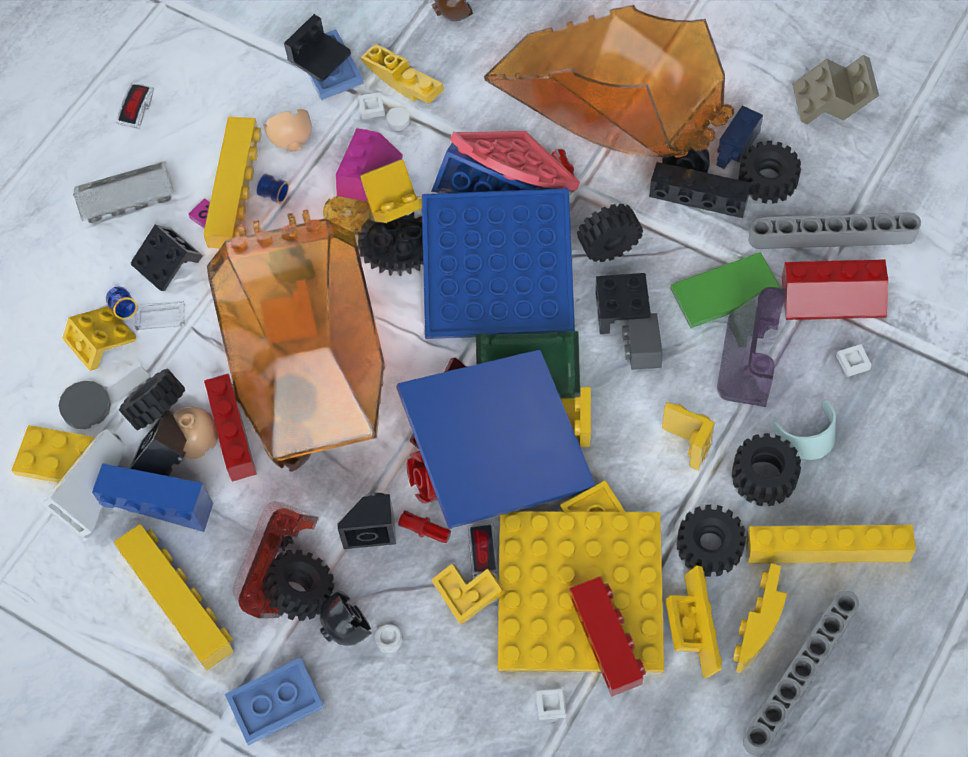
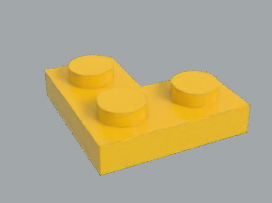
M451 564L431 579L460 624L467 622L505 593L489 569H486L471 582L467 583L456 565Z

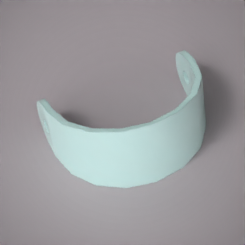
M828 400L822 401V407L831 425L819 435L797 437L787 433L777 421L772 422L774 434L781 436L780 440L783 442L786 439L791 442L790 448L795 447L797 449L796 456H800V459H820L827 455L835 444L836 413Z

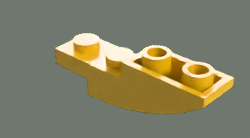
M376 43L360 57L361 61L381 80L414 102L420 99L430 104L444 91L441 82L410 67L407 59Z
M771 563L768 572L763 571L759 586L764 588L763 597H757L754 612L749 611L747 620L741 619L738 635L743 636L742 644H736L733 661L738 662L737 672L744 671L753 663L766 647L776 629L787 593L776 591L781 570L780 565Z

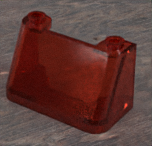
M274 501L265 506L232 589L233 596L242 611L258 619L280 617L277 614L278 608L275 607L272 610L268 606L270 600H267L265 592L261 589L262 580L272 560L277 555L283 537L288 535L298 537L299 532L304 529L314 530L319 517L282 502Z

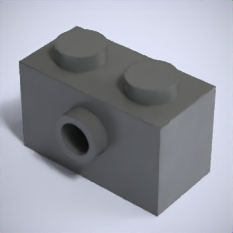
M651 313L650 318L627 320V325H622L623 341L628 340V345H624L625 360H630L631 370L662 368V344L657 313Z

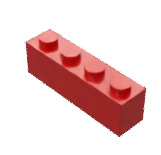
M229 373L204 380L223 458L231 481L257 475Z
M597 577L569 589L570 599L611 697L642 685L643 675H646V671L641 659L636 660L632 652L635 649V645L629 633L625 634L621 624H624V619L619 608L614 609L611 599L614 597L609 584H603L601 577Z

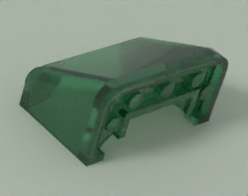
M566 331L560 334L558 332L496 334V336L476 334V365L541 350L560 399L575 398V393H580L578 331Z

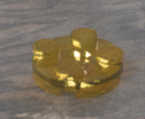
M336 196L326 201L323 207V216L331 233L351 236L358 235L361 232L362 225L367 226V219L371 220L372 211L367 201ZM346 210H351L352 215L350 216H344L341 214L346 213Z

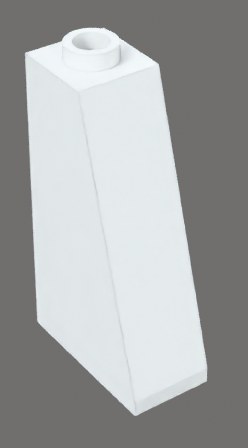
M107 429L99 433L42 502L47 509L81 537L89 534L95 527L102 505L98 503L92 490L102 463L113 466L119 465L126 447L121 442V438L116 433Z

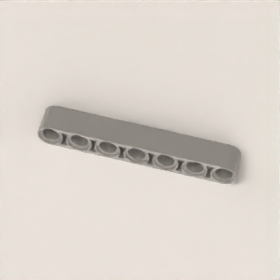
M910 212L760 217L751 223L748 241L756 249L911 244L917 238L921 227V219L918 215Z
M842 591L835 596L748 727L743 745L749 754L759 756L768 750L852 622L859 607V599L854 593ZM838 604H847L851 610L844 611ZM824 625L834 626L837 632H828ZM810 647H819L822 650L823 654H814L810 650ZM804 668L809 675L806 677L799 676L795 669ZM789 690L793 693L794 698L786 699L781 695L780 691ZM767 712H774L778 715L779 721L772 722L767 719L765 714ZM758 734L763 737L765 743L757 745L752 742L750 736Z

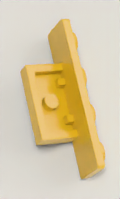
M695 566L684 575L688 596L670 595L665 600L674 650L698 652L703 678H709L722 669V658L718 650L717 632L713 624L712 606L709 602L706 587L707 580L704 576L703 567Z

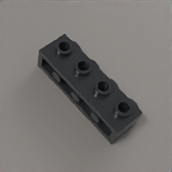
M656 162L651 178L649 197L743 218L751 183Z

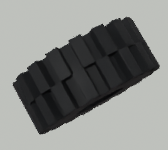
M761 141L757 143L756 148L752 145L749 147L748 152H744L738 180L751 183L749 195L753 194V200L757 201L758 198H761L762 203L767 204V200H772V204L778 202V198L781 201L787 200V195L791 197L794 194L801 173L800 159L797 160L798 154L795 151L790 153L791 147L787 145L783 148L781 142H777V145H772V141H767V144L763 145ZM771 169L776 171L779 176L767 178L760 171Z
M612 204L610 208L605 206L601 208L600 212H593L591 214L592 217H587L584 220L585 224H580L579 231H577L578 240L590 260L592 259L593 262L598 260L605 262L606 259L611 261L617 255L619 257L623 256V252L632 250L631 246L637 245L639 243L638 239H641L643 236V228L629 205L625 206L624 204H619L618 206Z
M168 368L163 369L160 373L158 372L152 378L147 379L136 391H133L124 400V403L121 404L119 411L136 430L143 429L148 424H152L155 419H159L165 411H168L182 397L185 387Z
M711 504L705 505V510H701L700 506L696 507L693 514L689 511L686 514L685 520L682 519L677 536V550H680L679 557L681 560L685 559V566L688 569L691 566H702L703 571H706L705 576L711 577V573L716 572L717 577L723 574V570H726L728 573L733 569V565H738L745 547L746 536H744L745 528L740 526L741 520L738 516L733 519V512L728 509L724 513L722 512L723 506L717 505L716 510L711 509ZM707 533L715 534L720 537L721 546L716 550H708L701 545V537Z
M286 550L285 554L279 553L276 559L272 560L262 580L261 591L265 592L263 595L264 600H270L268 606L272 610L275 607L278 608L277 614L280 616L284 613L288 614V619L294 620L295 616H298L299 621H305L307 616L310 620L316 614L319 615L323 604L333 593L335 584L332 583L334 580L333 574H328L330 570L328 565H321L322 559L319 557L317 560L313 559V554L310 552L307 555H302V550H296L295 554H293L292 550ZM289 582L298 583L305 591L294 589Z

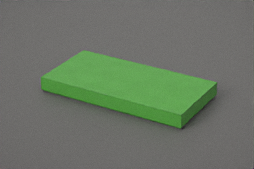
M761 252L673 283L670 287L690 328L782 295V289Z

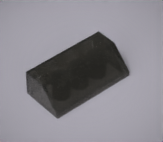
M166 161L75 186L73 191L81 220H88V223L97 222L102 219L103 215L110 213L112 216L125 213V209L134 207L135 210L145 208L152 201L157 200L158 203L167 202L172 199L171 196L175 195Z

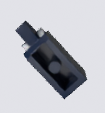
M743 105L741 106L719 140V147L717 149L719 155L716 166L725 170L731 160L738 163L741 162L744 152L748 151L761 131L763 114Z

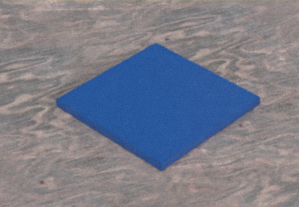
M569 189L422 194L425 339L575 334Z
M541 350L397 384L398 394L448 529L580 494L596 486Z

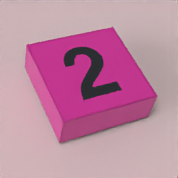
M205 198L188 213L189 218L204 229L210 202Z

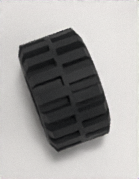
M764 433L763 437L756 434L753 435L752 441L747 438L743 442V446L740 445L737 449L732 467L733 485L735 488L739 487L738 494L741 497L747 496L746 501L752 503L755 500L759 506H763V502L767 503L768 506H774L775 501L780 504L784 502L785 497L789 498L792 495L801 472L800 456H796L797 449L795 447L790 448L791 442L787 439L783 442L780 440L781 436L775 435V438L770 437V433ZM759 462L771 463L777 467L780 475L773 478L762 477L753 470L752 465Z

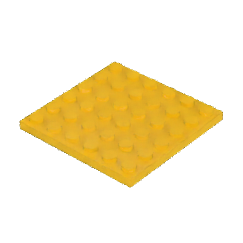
M514 511L500 515L499 583L505 593L499 596L498 671L601 672L569 596V589L571 587L601 577L603 584L608 583L612 590L614 598L611 599L614 609L619 608L623 616L624 624H621L624 633H629L635 645V649L632 652L635 659H641L646 673H664L660 512Z

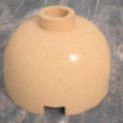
M297 109L298 114L291 115L290 111H286L267 120L268 125H263L269 141L275 147L288 149L289 152L302 149V144L308 141L312 132V123L307 110Z
M191 406L184 407L173 414L187 439L183 449L186 452L184 458H201L205 455V452L216 446L218 434L214 419L210 413L202 408Z

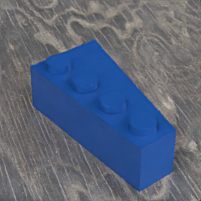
M451 143L445 153L431 192L465 193L537 190L538 186L517 179L509 180L502 173L483 165L469 155L459 152L458 147Z
M103 463L92 490L98 503L104 507H117L132 513L142 514L202 532L205 531L213 506V502L203 483Z

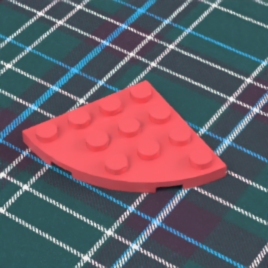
M526 131L452 133L450 141L458 147L459 152L469 155L483 165L502 173L509 180L517 179L551 189L577 190L580 181Z

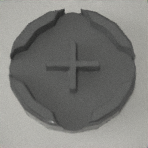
M80 381L72 384L60 396L58 404L60 415L64 421L75 429L92 428L91 426L96 423L100 424L109 414L111 406L107 391L102 385L94 381Z

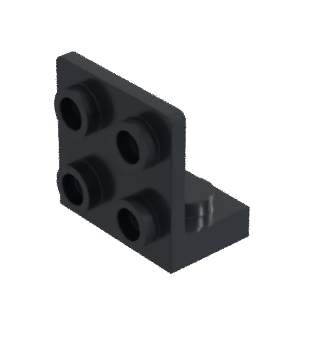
M315 14L284 42L287 60L320 82H323L351 55L349 48L324 33L322 20Z
M155 224L130 264L160 291H165L183 262L199 263L203 255L172 228Z
M645 273L596 276L595 295L600 334H610V324H614L616 320L650 318L651 312Z

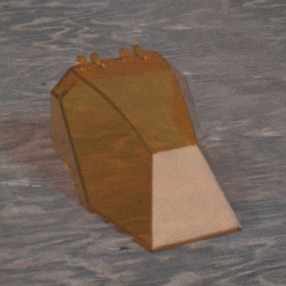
M635 5L611 9L609 11L610 15L596 19L594 15L588 16L589 21L576 25L573 24V21L566 23L567 27L553 31V28L550 27L529 33L484 76L485 81L571 133L599 146L631 155L645 157L675 156L678 158L686 155L691 147L696 151L704 150L710 145L709 142L715 139L716 132L712 128H708L710 124L715 127L726 125L728 119L734 115V108L729 104L724 105L725 73L706 19L674 20L661 18L635 8Z
M308 209L303 210L302 216L305 223L296 225L295 216L293 213L287 214L289 225L275 230L261 231L259 220L253 221V229L256 234L246 236L247 231L244 224L238 225L240 236L226 240L207 265L208 280L237 402L240 403L246 417L249 418L273 462L377 438L379 405L381 404V389L384 383L383 373L386 366L355 234L326 218L310 220Z

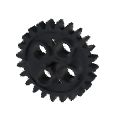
M412 212L409 216L405 215L387 223L367 219V226L362 225L361 232L358 233V249L360 257H364V263L371 262V269L379 267V273L388 270L389 276L394 271H397L398 275L402 276V272L405 270L408 274H412V268L420 271L421 264L423 265L422 216L415 218V212Z

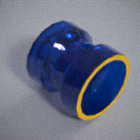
M265 173L258 182L257 195L263 198L270 197L273 202L281 204L288 194L289 183L282 179L276 180L274 176Z
M118 286L107 292L106 303L117 318L128 319L136 313L137 304L126 288Z

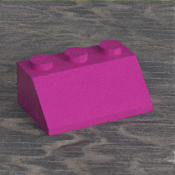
M356 128L336 172L337 196L368 202L360 176L402 160L403 154L380 132Z

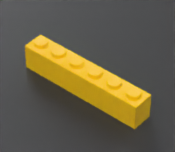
M231 116L227 118L203 234L208 248L236 250L238 240L241 241L242 239L241 222L246 218L245 201L250 198L249 181L254 178L253 161H257L258 157L256 145L257 142L261 141L262 131L257 126L256 118Z
M139 524L115 540L114 544L202 666L208 671L234 652L230 645L233 639L224 627L219 630L214 622L218 619L209 607L204 610L199 602L203 599L194 587L189 590L186 586L187 577L179 567L176 570L172 567L170 563L174 560L165 548L160 550L157 547L156 543L159 540L151 529L146 531Z
M913 525L749 526L746 536L748 563L910 562L916 551Z

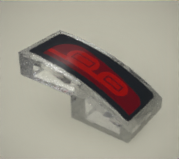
M132 82L123 98L115 123L140 129L145 109L149 110L155 88Z
M494 523L467 525L472 579H475L486 569L491 570L495 577L499 576Z

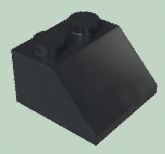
M165 411L142 439L129 469L170 476L174 463L176 465L181 463L186 454L183 449L187 439L171 411Z
M372 493L370 496H364L342 518L337 527L343 549L396 544L395 518L390 494Z

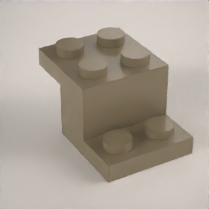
M862 55L846 68L826 59L792 84L800 120L805 124H809L824 112L844 121L879 96L870 58Z

